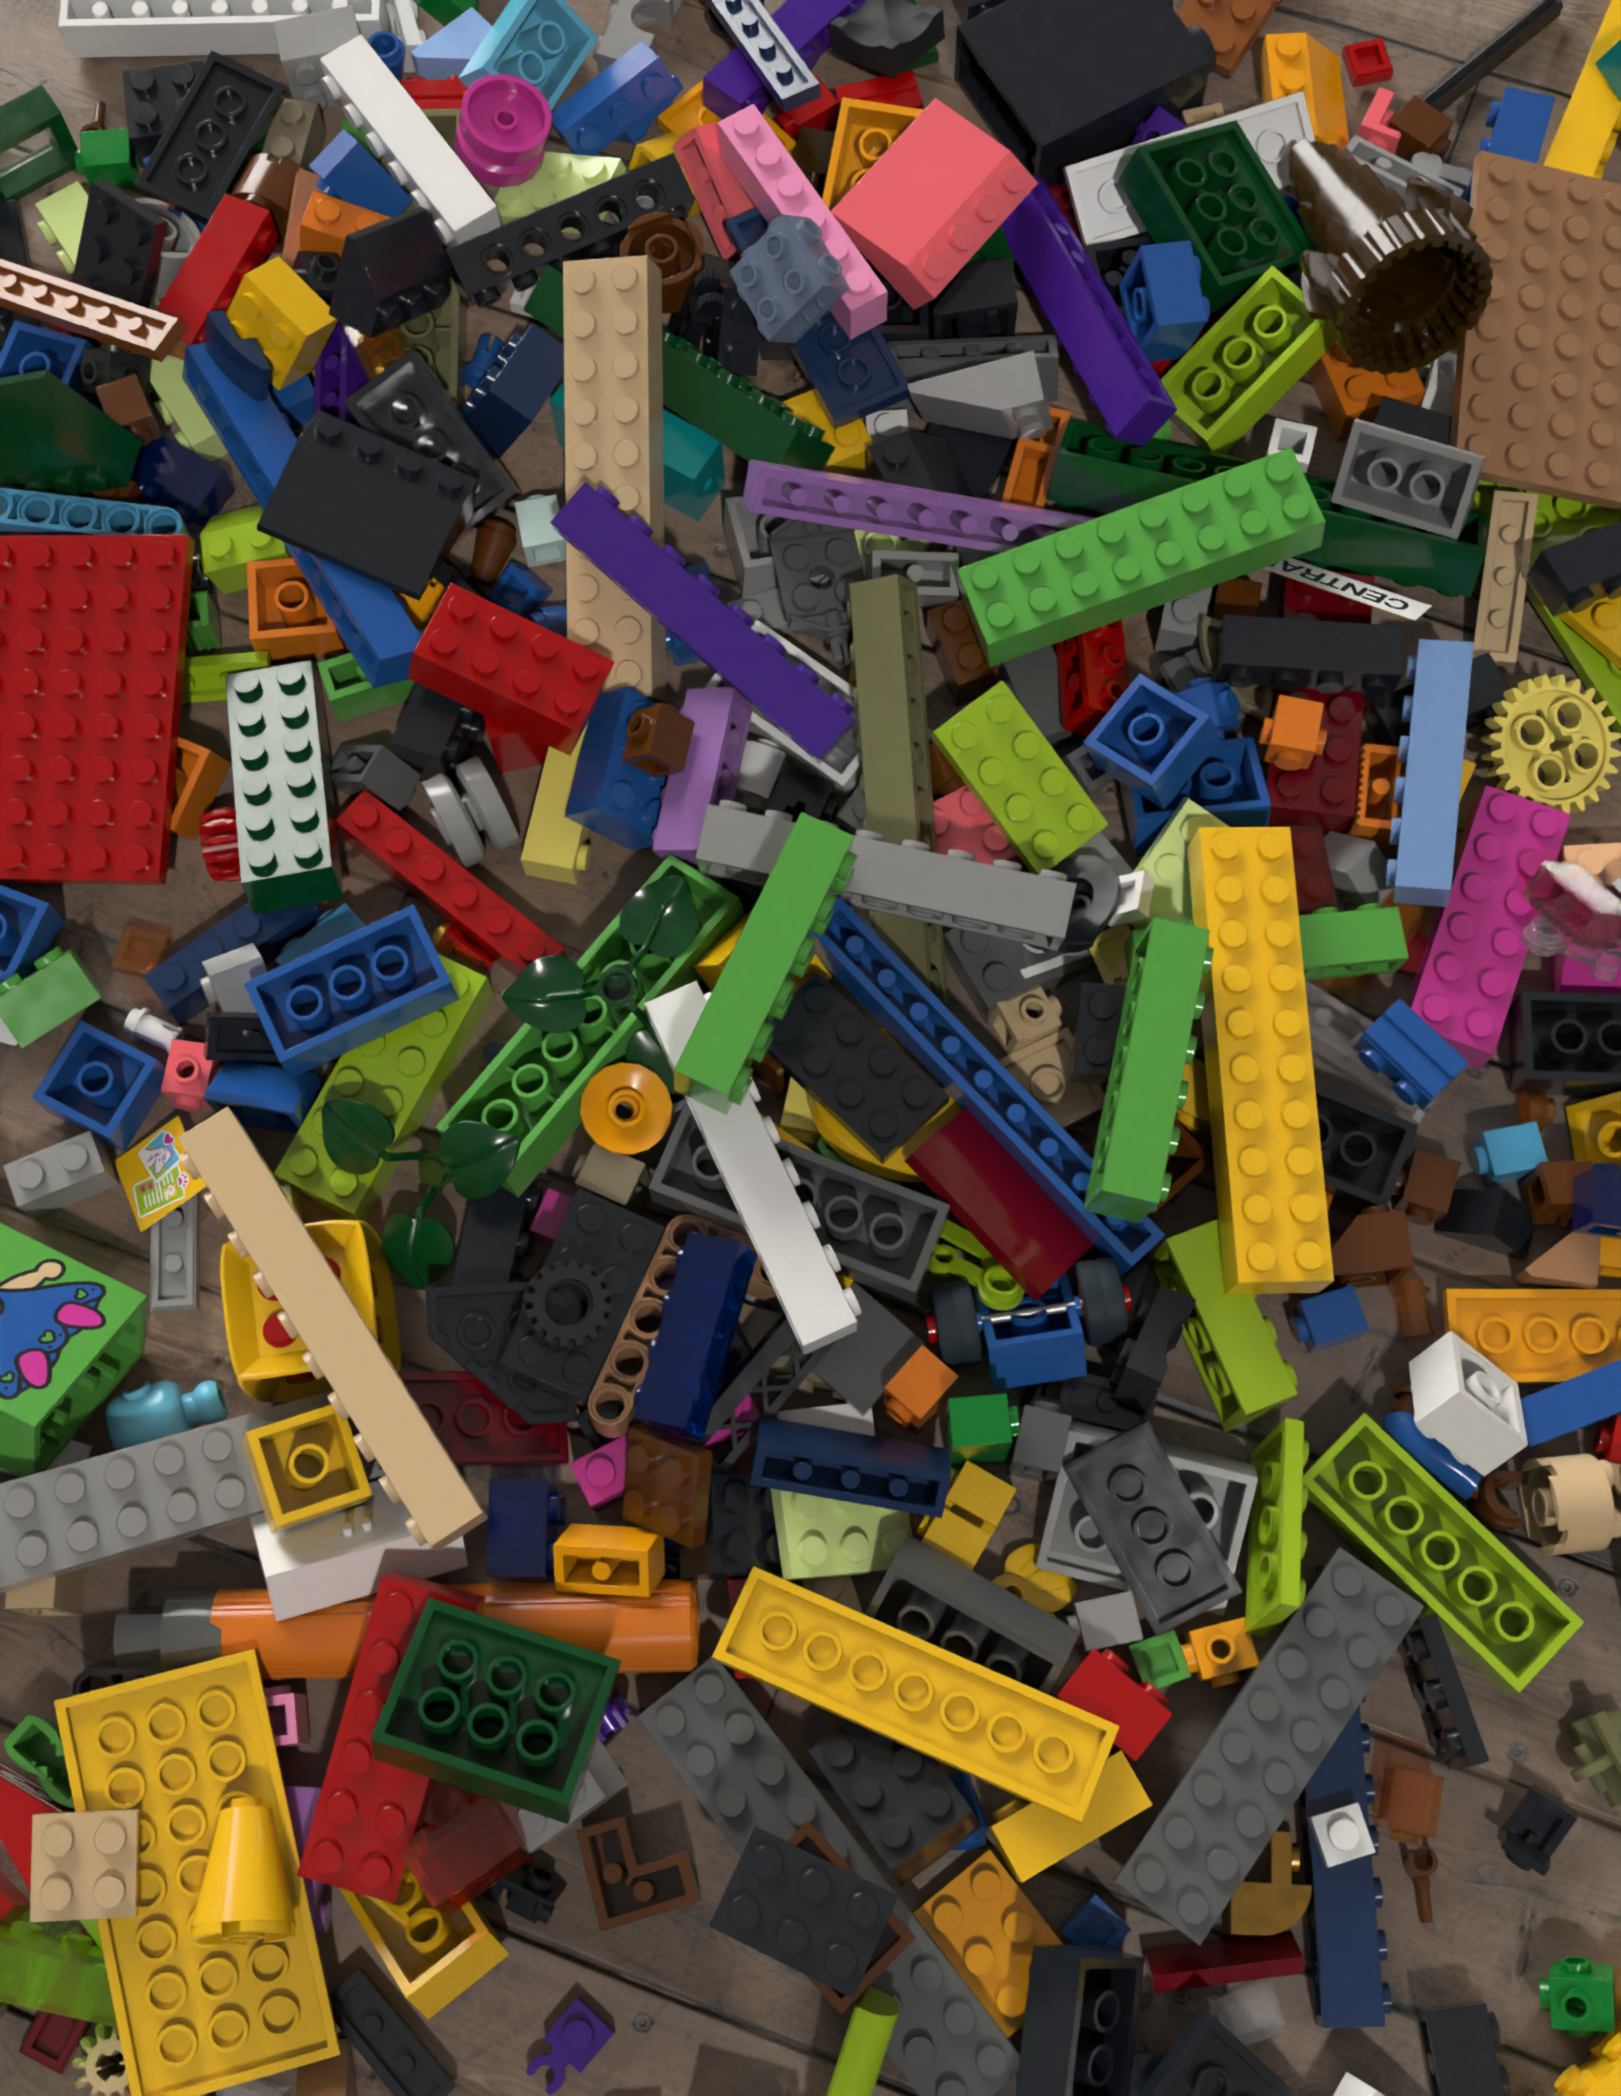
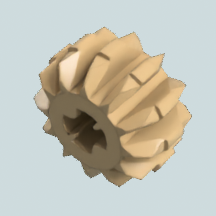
M115 2021L113 2029L107 2022L99 2023L95 2026L96 2038L87 2036L83 2037L80 2041L82 2049L88 2056L75 2058L72 2065L77 2069L85 2068L86 2076L79 2078L75 2082V2086L81 2089L92 2085L93 2088L88 2096H131L126 2068L123 2072L114 2074L110 2068L115 2065V2063H110V2057L119 2053L123 2055L117 2022ZM124 2061L119 2063L120 2065H125Z

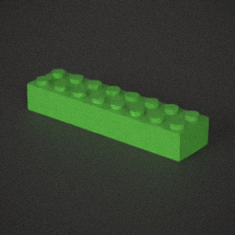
M1291 447L957 569L959 593L988 665L992 667L1322 546L1326 521Z
M671 854L640 889L662 878L681 876L685 880L697 914V933L691 946L681 954L670 958H662L655 955L649 949L646 956L634 968L632 974L637 979L639 985V992L634 1001L646 1016L644 1003L696 980L699 984L702 978L693 965L746 916L738 896ZM622 910L576 963L584 975L583 989H589L598 985L600 976L606 970L615 967L623 968L625 963L629 962L641 947V945L629 943L622 937L619 923ZM600 995L583 998L587 1010L584 1022L574 1030L564 1033H549L524 1023L435 1128L443 1136L444 1132L457 1122L477 1121L501 1131L520 1135L521 1144L515 1165L505 1182L501 1185L519 1198L582 1123L580 1116L581 1095L590 1078L604 1067L621 1062L627 1063L626 1054L630 1039L634 1034L646 1030L627 1006H612L606 1003Z

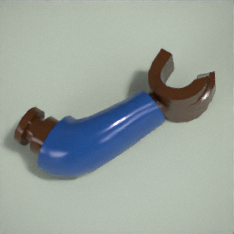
M1410 1385L1395 1387L1394 1397L1399 1401L1393 1403L1392 1412L1383 1415L1382 1429L1443 1488L1464 1501L1467 1500L1468 1511L1487 1530L1511 1531L1523 1525L1524 1522L1515 1510L1512 1511L1501 1505L1495 1494L1496 1488L1512 1491L1520 1486L1523 1480V1473L1498 1470L1484 1478L1470 1465L1459 1463L1448 1448L1435 1438L1429 1439L1424 1436L1415 1425Z

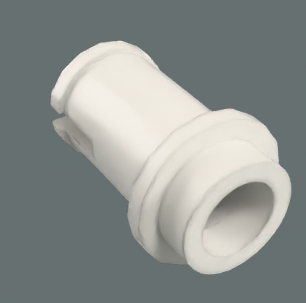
M146 1007L141 1010L133 1008L123 1026V1032L129 1034L130 1040L134 1042L139 1039L168 1053L172 1039L183 1040L185 1036V1028L175 1026L151 1015L150 1009Z

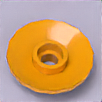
M621 1062L604 1067L590 1078L581 1095L580 1116L585 1131L598 1146L614 1154L633 1155L649 1150L664 1137L671 1123L673 1104L667 1086L656 1073L640 1064ZM617 1105H628L632 1111L631 1117L629 1119L619 1118L616 1114Z

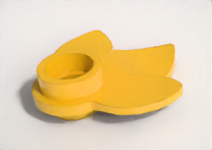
M1032 1543L1015 1549L1005 1559L1003 1574L997 1576L991 1582L1004 1589L1012 1590L1019 1598L1056 1618L1054 1612L1063 1609L1074 1598L1078 1589L1076 1582L1069 1576L1035 1568L1040 1544Z

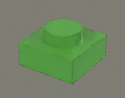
M1174 1630L1127 1647L1141 1685L1146 1681L1156 1689L1192 1677L1191 1672L1188 1673L1184 1655Z

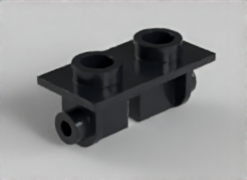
M480 1840L465 1858L464 1863L466 1865L459 1877L460 1880L467 1883L466 1889L496 1904L500 1900L504 1888L511 1891L512 1894L505 1908L531 1921L535 1925L538 1920L545 1924L549 1922L556 1907L554 1904L567 1886L566 1883L556 1879L554 1873L549 1869L539 1865L531 1866L514 1857L505 1846L498 1843H487L483 1840Z

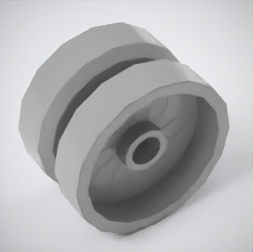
M478 756L456 766V776L464 792L458 795L449 777L442 773L421 782L422 788L432 807L430 813L447 846L451 845L459 862L465 869L485 859L486 851L477 833L483 830L491 846L499 852L520 842L511 817Z

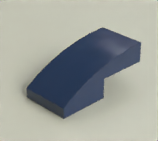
M224 310L207 312L203 345L212 360L225 376L247 395L257 401L266 400L271 367L256 338L239 340Z

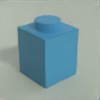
M1537 1121L1482 1132L1473 1142V1148L1470 1149L1472 1168L1476 1175L1481 1174L1484 1187L1526 1179L1540 1162H1548Z

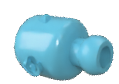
M148 1380L144 1382L145 1384L142 1387L131 1391L124 1390L122 1394L114 1397L107 1405L105 1419L114 1450L117 1451L196 1428L195 1426L203 1423L210 1425L224 1421L229 1413L222 1388L216 1381L201 1382L194 1391L185 1394L181 1386L176 1382L162 1380L150 1384Z

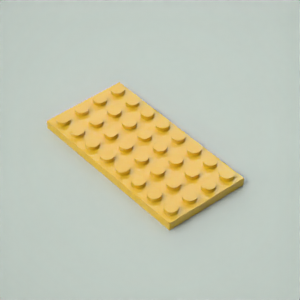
M256 1649L55 1700L54 1706L75 1812L140 1809L138 1915L136 1917L96 1919L131 2096H200L340 2055L341 2049L306 1883L303 1877L297 1876L301 1860ZM244 1797L261 1798L262 1806L272 1808L296 1923L295 1937L273 1943H263L264 1938L247 1941V1945L198 1944L196 1940L191 1941L190 1928L220 1812L223 1809L231 1808V1800Z

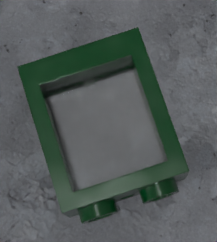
M42 84L0 106V202L12 199L19 200L76 168L75 150H78L60 110Z

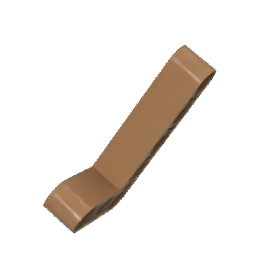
M683 1214L671 1220L589 1396V1414L592 1424L599 1434L608 1438H617L626 1434L629 1431V1427L633 1426L699 1276L766 1302H779L771 1283L762 1277L765 1270L749 1236L696 1215ZM685 1235H693L700 1240L696 1246L689 1249L676 1245L678 1239ZM731 1251L737 1252L743 1257L740 1263L733 1266L724 1265L719 1261L723 1254ZM666 1276H674L681 1280L677 1288L669 1291L660 1289L657 1283ZM653 1317L662 1321L661 1327L655 1332L645 1333L638 1329L640 1322L646 1318ZM627 1360H638L643 1364V1368L636 1375L626 1376L618 1371L621 1364ZM615 1402L624 1407L621 1415L615 1419L609 1420L599 1416L600 1409L607 1403Z

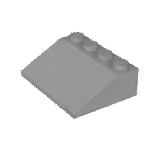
M1074 1419L1071 1420L1061 1470L1053 1485L1035 1568L1124 1591H1131L1062 1467L1064 1462L1116 1436L1122 1431ZM1160 1441L1235 1574L1258 1482L1255 1465ZM1228 1600L1208 1609L1206 1612L1224 1616Z

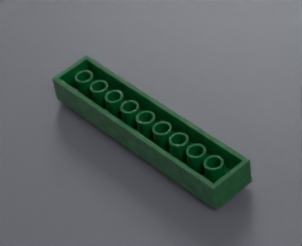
M1069 419L1057 451L1047 500L1055 501L1058 505L1067 509L1086 508L1098 511L1100 515L1104 516L1252 461L1151 438L1144 446L1126 440L1120 442L1107 431L1106 427ZM1304 473L1326 523L1322 546L1294 557L1306 559L1311 564L1322 568L1336 566L1349 569L1352 573L1358 575H1375L1392 579L1396 584L1404 587L1419 585L1432 588L1439 594L1447 597H1458L1459 595L1471 597L1486 553L1488 514L1470 510L1467 521L1456 540L1333 503L1331 499L1337 480Z

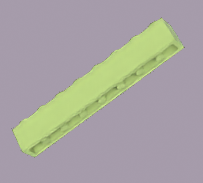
M78 181L35 204L43 219L37 223V226L49 246L57 243L61 250L56 252V255L68 275L74 273L88 202V195ZM152 295L149 309L156 310L159 303ZM169 354L163 362L151 358L149 394L154 392L159 401L153 404L165 425L168 426L174 423L179 432L173 435L185 456L188 457L194 454L203 468L228 454L182 378L184 361Z

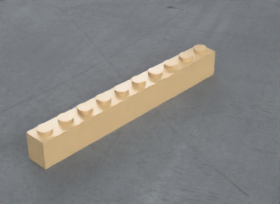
M227 1106L177 1137L186 1151L179 1155L184 1167L194 1180L202 1176L210 1189L209 1192L203 1195L210 1209L218 1219L226 1215L233 1226L234 1231L227 1234L231 1243L242 1259L250 1255L259 1270L252 1274L255 1282L267 1299L275 1295L284 1310L277 1314L281 1324L292 1339L300 1335L309 1351L302 1355L307 1366L317 1380L325 1376L332 1386L334 1392L327 1396L331 1405L342 1421L351 1417L360 1433L355 1435L353 1440L368 1462L376 1458L384 1470L385 1475L378 1480L386 1494L394 1504L402 1500L411 1514V1517L404 1522L419 1546L421 1547L428 1542L438 1552L487 1520L488 1516L232 1110Z

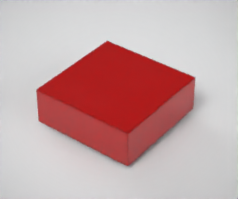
M1382 38L1343 47L1341 56L1352 87L1391 80L1394 70Z

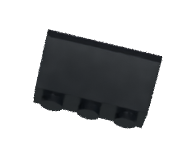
M419 206L346 235L329 310L330 316L371 339L443 306L450 293L448 282L452 267L426 209Z

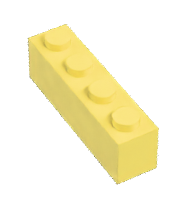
M587 725L571 756L550 746L548 747L520 859L527 876L577 885L580 870L587 871L591 857V845H587L590 829L564 817Z

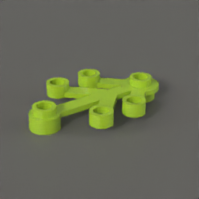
M948 1220L941 1238L981 1259L983 1269L958 1257L956 1250L951 1246L938 1245L929 1270L939 1277H948L954 1274L963 1280H967L970 1284L977 1287L979 1299L992 1309L1005 1311L1017 1307L1023 1300L1025 1292L1023 1288L970 1231ZM937 1259H946L949 1262L942 1263L939 1262Z

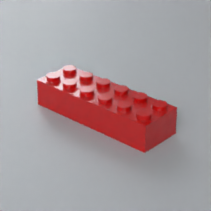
M390 1571L381 1577L297 1876L391 1903H395L406 1886L435 1780L375 1760L370 1739L428 1598L482 1614L486 1600L485 1596L395 1571Z

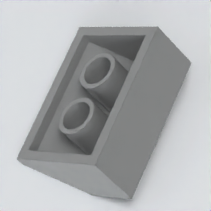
M1356 418L1352 426L1331 502L1457 540L1467 521L1480 481L1485 456Z

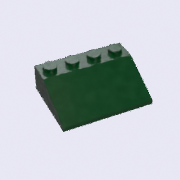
M1237 120L1137 147L1118 179L1155 244L1191 241L1193 255L1197 256L1200 260L1201 278L1199 283L1202 296H1206L1209 301L1210 313L1233 306L1271 266H1274L1286 277L1301 269L1299 257L1306 249L1315 251Z
M48 370L0 378L1 488L76 496L78 493L105 492L108 489L128 486L142 444L139 438Z
M428 1598L370 1739L373 1758L389 1765L568 1824L591 1760L621 1660Z

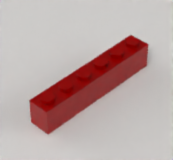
M366 789L335 820L346 842L443 920L455 924L468 940L487 952L489 957L517 978L529 964L541 957L559 955L567 958L563 946Z

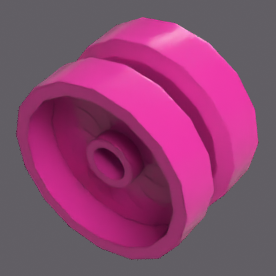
M507 74L487 75L473 82L463 95L454 145L458 158L475 178L485 184L511 187L519 186L529 181L536 175L543 163L552 121L548 101L537 87L519 77Z

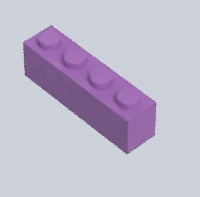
M735 687L687 689L684 706L681 707L679 714L695 722L686 763L683 772L668 775L667 784L661 794L662 807L658 825L655 827L652 835V851L663 861L671 854L693 869H699L695 857L707 805L719 806L720 800L734 801L753 707Z

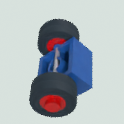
M1113 1257L1079 1261L1074 1264L1073 1274L1076 1296L1072 1295L1067 1273L1065 1272L1036 1301L1024 1292L1022 1302L1017 1307L1005 1311L995 1310L986 1306L977 1295V1287H974L975 1310L972 1290L967 1280L954 1281L949 1284H935L930 1286L929 1290L932 1314L925 1315L929 1343L937 1342L940 1360L950 1369L961 1366L980 1364L982 1359V1341L993 1391L1087 1376L1084 1337L1089 1346L1122 1342L1128 1338L1127 1312L1132 1310L1127 1283H1122Z

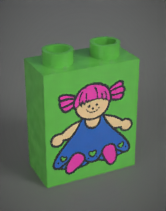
M0 1223V1467L19 1477H25L46 1471L144 1354L147 1295Z

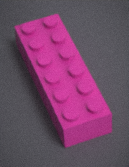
M1488 785L1484 786L1472 804L1454 858L1449 907H1438L1427 939L1428 942L1406 1002L1415 1013L1469 1062L1468 1066L1479 1070L1495 1053L1571 814Z

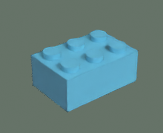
M510 0L458 79L469 88L473 82L487 75L507 74L522 78L538 88L548 101L550 111H552L599 37L565 0Z

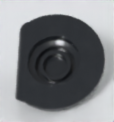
M1093 855L1070 857L1062 860L1050 869L1066 874L1067 882L1077 883L1065 939L1057 951L1029 945L1030 947L1053 953L1082 952L1094 945L1097 937L1108 925L1120 901V878L1116 870L1106 860Z

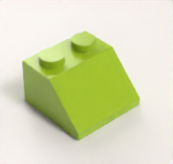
M260 504L211 516L200 534L204 573L224 595L248 589L247 562L292 557L283 541L257 530V524L264 511Z

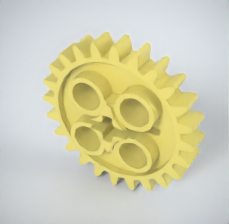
M1547 674L1535 677L1533 681L1527 679L1517 683L1518 689L1512 688L1503 692L1506 701L1503 700L1492 705V708L1499 716H1494L1484 721L1488 727L1493 729V734L1481 737V741L1492 745V751L1483 754L1481 758L1493 761L1495 765L1486 773L1487 777L1499 775L1501 781L1496 787L1499 790H1510L1511 794L1568 814L1570 812L1573 814L1584 811L1585 804L1599 801L1597 792L1609 790L1611 787L1604 776L1618 773V770L1609 763L1611 758L1621 756L1619 750L1611 748V742L1621 738V734L1609 732L1608 726L1616 720V717H1603L1601 712L1605 709L1607 701L1594 704L1592 699L1595 689L1589 688L1580 692V679L1571 680L1566 683L1563 674L1551 677L1550 679ZM1558 710L1564 715V726L1558 720ZM1521 726H1523L1528 733L1527 743H1525L1521 738ZM1575 750L1581 755V766H1578L1575 761ZM1538 767H1541L1544 771V784L1538 778Z

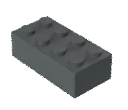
M910 1535L907 1536L893 1559L865 1615L1047 1695L1064 1668L1080 1633L1078 1630Z

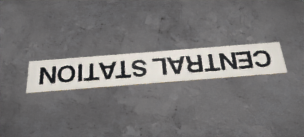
M1293 558L1262 568L1414 621L1432 607L1431 605Z

